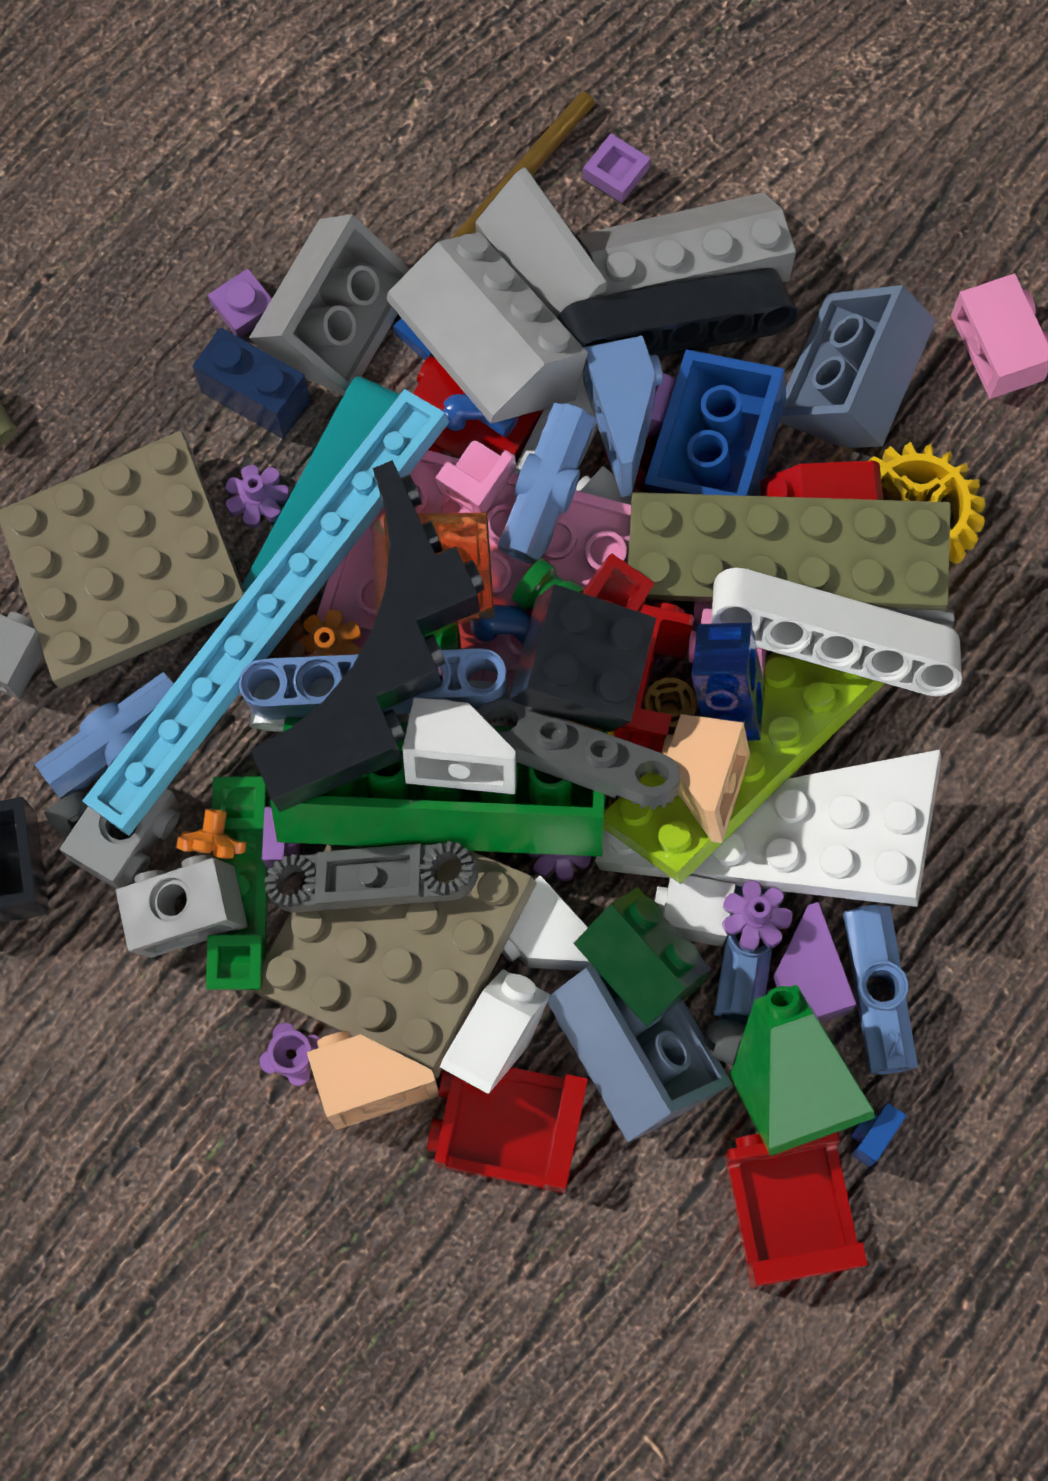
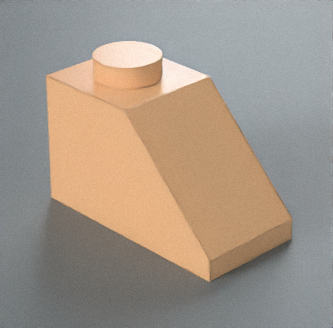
M681 714L674 735L668 734L664 741L662 754L672 758L680 769L679 797L710 840L723 843L750 758L744 723Z

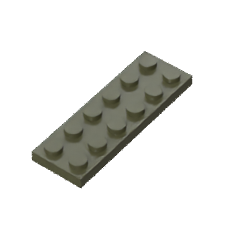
M632 492L628 565L655 583L645 600L712 602L714 580L718 574L726 569L744 568L881 608L946 611L948 606L951 502Z

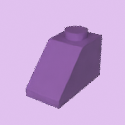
M819 902L808 905L770 984L772 989L780 986L791 987L797 984L821 1022L849 1014L855 1007L856 1002Z

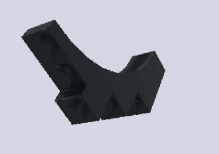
M393 460L372 468L386 511L389 539L386 587L373 630L352 668L322 703L290 729L251 749L271 800L279 812L401 761L402 757L396 743L405 740L404 732L394 709L382 712V710L441 686L442 683L437 668L446 664L434 634L426 637L423 636L481 611L477 593L484 591L485 587L474 561L470 560L463 563L456 546L443 551L432 522L429 521L421 524L414 507L421 505L422 501L410 474L400 477Z

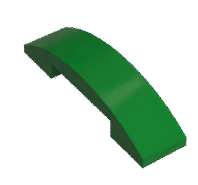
M262 776L213 777L212 809L227 812L224 832L235 840L246 842V852L234 854L233 858L224 859L215 856L214 858L235 867L248 927L225 935H208L206 990L208 991L262 990L269 896L265 889V878L269 875L267 872L269 869L262 860L265 807H269L268 790Z

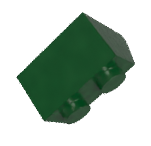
M638 887L611 903L573 943L646 1027L696 991L705 982L711 971V968L700 957L697 948L678 933L663 916L657 903L646 897Z

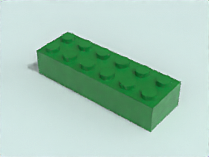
M285 717L283 732L290 729L302 718ZM399 722L404 735H406L408 722ZM492 726L497 732H506L514 728ZM598 730V731H601V732H603V733L608 734L607 731ZM404 740L396 743L402 757L401 761L282 812L278 811L272 800L270 802L277 842L385 847L409 844H445L448 841L455 844L459 843L468 851L601 857L603 855L605 794L516 762L515 794L407 784L405 782L403 759Z

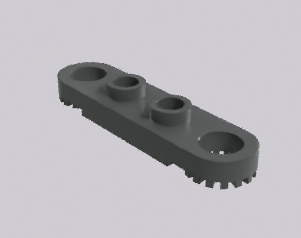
M502 698L484 703L477 710L490 725L492 724L491 720L495 723L497 718L503 721L504 717L506 721L510 722L512 720V724H516L513 729L506 732H498V734L516 751V762L614 798L616 795L626 798L634 804H641V808L651 806V809H657L659 805L663 808L668 802L672 803L674 797L678 795L680 769L677 763L665 754L562 717L510 701L509 699ZM648 771V774L651 775L652 771H655V775L661 773V777L665 778L666 782L657 787H649L641 784L638 780L640 774L645 776Z
M448 841L445 844L433 845L409 844L317 852V854L297 856L291 854V857L284 856L282 857L283 860L275 861L273 863L275 866L267 871L269 875L265 878V889L270 899L287 912L451 901L464 897L474 888L479 871L476 860L465 847L459 843L455 844ZM450 859L460 860L463 864L461 867L463 872L459 873V879L455 878V882L450 881L449 884L443 882L441 884L437 881V871L445 861ZM304 872L307 878H305L306 885L302 886L303 891L299 890V894H292V897L289 895L284 896L282 887L285 879L292 873Z

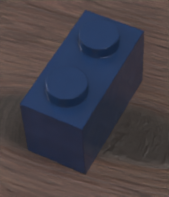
M221 327L192 366L201 393L283 440L311 401L305 374Z

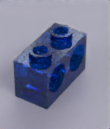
M752 623L698 624L692 680L701 717L743 722L747 741H761L765 685Z

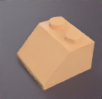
M349 1031L337 1032L317 1041L319 1048L307 1052L326 1117L336 1130L435 1098L439 1095L431 1069L361 1034L350 1037Z

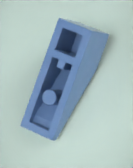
M643 336L583 347L588 352L583 369V383L594 416L596 417L621 497L632 495L655 408V386L662 385L663 381L659 358L657 355H649Z

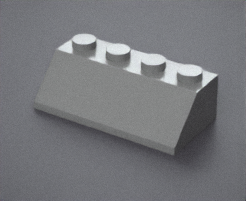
M764 192L577 235L578 242L607 281L606 296L759 269L776 270L781 280L787 282L790 280L796 254L782 208Z
M480 232L438 241L388 291L387 301L491 424L553 407L554 403L564 404L576 399L588 352Z

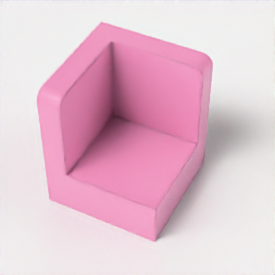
M472 441L456 465L446 461L435 477L439 492L483 519L511 476L517 470L515 456L507 450L500 456L480 442Z

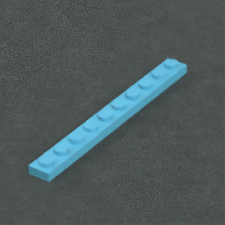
M406 389L402 391L83 799V802L89 808L130 836L239 695V679L244 668L253 661L267 659L383 509L384 505L372 468L393 460L400 477L410 474L448 425L449 421L445 412Z

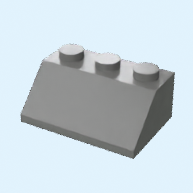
M526 167L517 171L475 221L476 233L480 232L556 318L566 306L573 302L606 296L607 281Z
M353 214L319 219L249 339L267 354L305 374L306 379L344 396L352 380L356 376L362 377L398 313L387 301V294L410 268Z

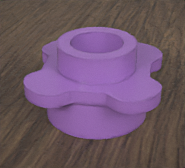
M281 1023L273 1030L274 1037L269 1043L268 1051L260 1057V1066L267 1074L277 1072L288 1077L292 1085L302 1086L310 1079L309 1068L311 1065L307 1052L319 1048L317 1041L320 1038L316 1035L305 1036L301 1032L296 1031L290 1023ZM291 1049L297 1052L294 1059H288L286 1056L287 1052Z

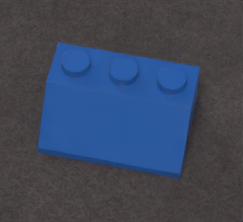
M686 350L645 479V488L652 493L758 496L761 486L760 480L763 479L787 398L784 369Z

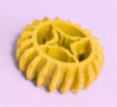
M909 442L904 446L902 456L890 446L885 450L882 457L883 460L875 456L868 461L874 460L880 463L882 492L888 500L941 502L945 497L948 502H951L954 528L950 529L949 561L956 565L960 564L966 556L965 550L974 549L978 541L976 533L982 530L985 523V517L979 514L985 507V498L975 495L980 488L979 479L964 480L969 471L968 464L965 463L953 467L950 464L953 458L951 451L943 454L942 458L933 456L934 448L932 443L925 446L922 454L916 453L913 444ZM913 481H918L925 484L914 483Z

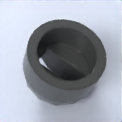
M81 791L62 798L44 812L52 827L64 836L70 834L73 829L71 824L78 821L88 807L83 802L85 797Z
M724 1017L714 1020L708 1025L707 1034L704 1039L705 1047L709 1053L716 1059L733 1065L746 1023Z

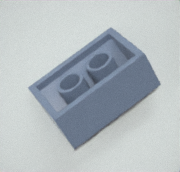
M904 285L827 294L786 386L787 398L779 423L843 448L882 447L936 320Z
M593 965L586 967L549 997L547 1003L553 1011L558 1025L568 1037L587 1075L595 1084L611 1112L614 1122L619 1126L627 1142L660 1128L733 1085L719 1060L712 1056L705 1047V1036L683 1000L646 1027Z

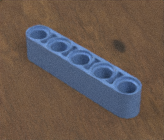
M489 649L441 650L446 662L445 665L437 668L439 675L443 677L442 685L434 691L424 692L382 710V712L394 709L395 714L411 713L414 698L447 699L455 702L469 703L475 710H478L484 703L506 697L508 679L504 661L497 653ZM359 654L256 660L247 665L240 674V693L253 713L262 719L303 718L331 693L330 691L325 696L313 697L308 694L311 683L318 678H330L334 680L333 690L352 668ZM479 670H490L497 675L495 683L486 689H477L469 684L472 674ZM275 680L280 683L278 692L270 699L261 700L254 697L256 688L262 682Z

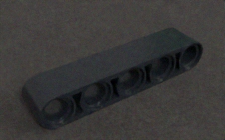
M759 269L579 300L566 306L559 313L557 319L582 347L643 336L649 355L663 356L685 352L686 350H696L773 336L791 327L798 318L799 311L777 271L773 269Z

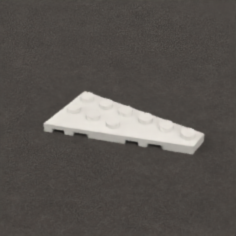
M940 750L787 779L690 876L734 883L735 886H744L746 882L757 881L761 889L775 887L780 891L918 907L941 766ZM604 830L602 857L596 856L595 860L600 870L670 878L663 871Z

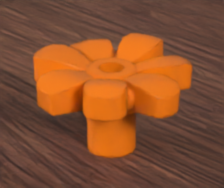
M330 609L325 615L324 622L317 615H311L304 621V628L309 632V635H304L298 642L306 646V654H310L308 657L359 654L361 648L352 642L361 638L362 631L355 621H350L343 625V613Z
M205 809L203 829L196 832L182 831L181 836H178L176 845L178 849L188 852L197 851L210 854L213 851L215 857L224 859L233 858L234 854L246 852V842L235 840L224 832L227 812L216 809Z

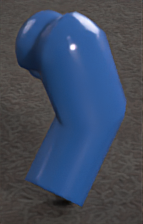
M453 394L443 402L445 408L442 411L445 412L449 421L446 427L452 431L462 430L467 420H479L506 438L513 431L519 420V416L491 424L466 394Z
M487 604L480 608L481 611L476 613L477 617L471 622V631L480 641L489 642L495 639L498 634H511L524 645L531 616L517 605Z

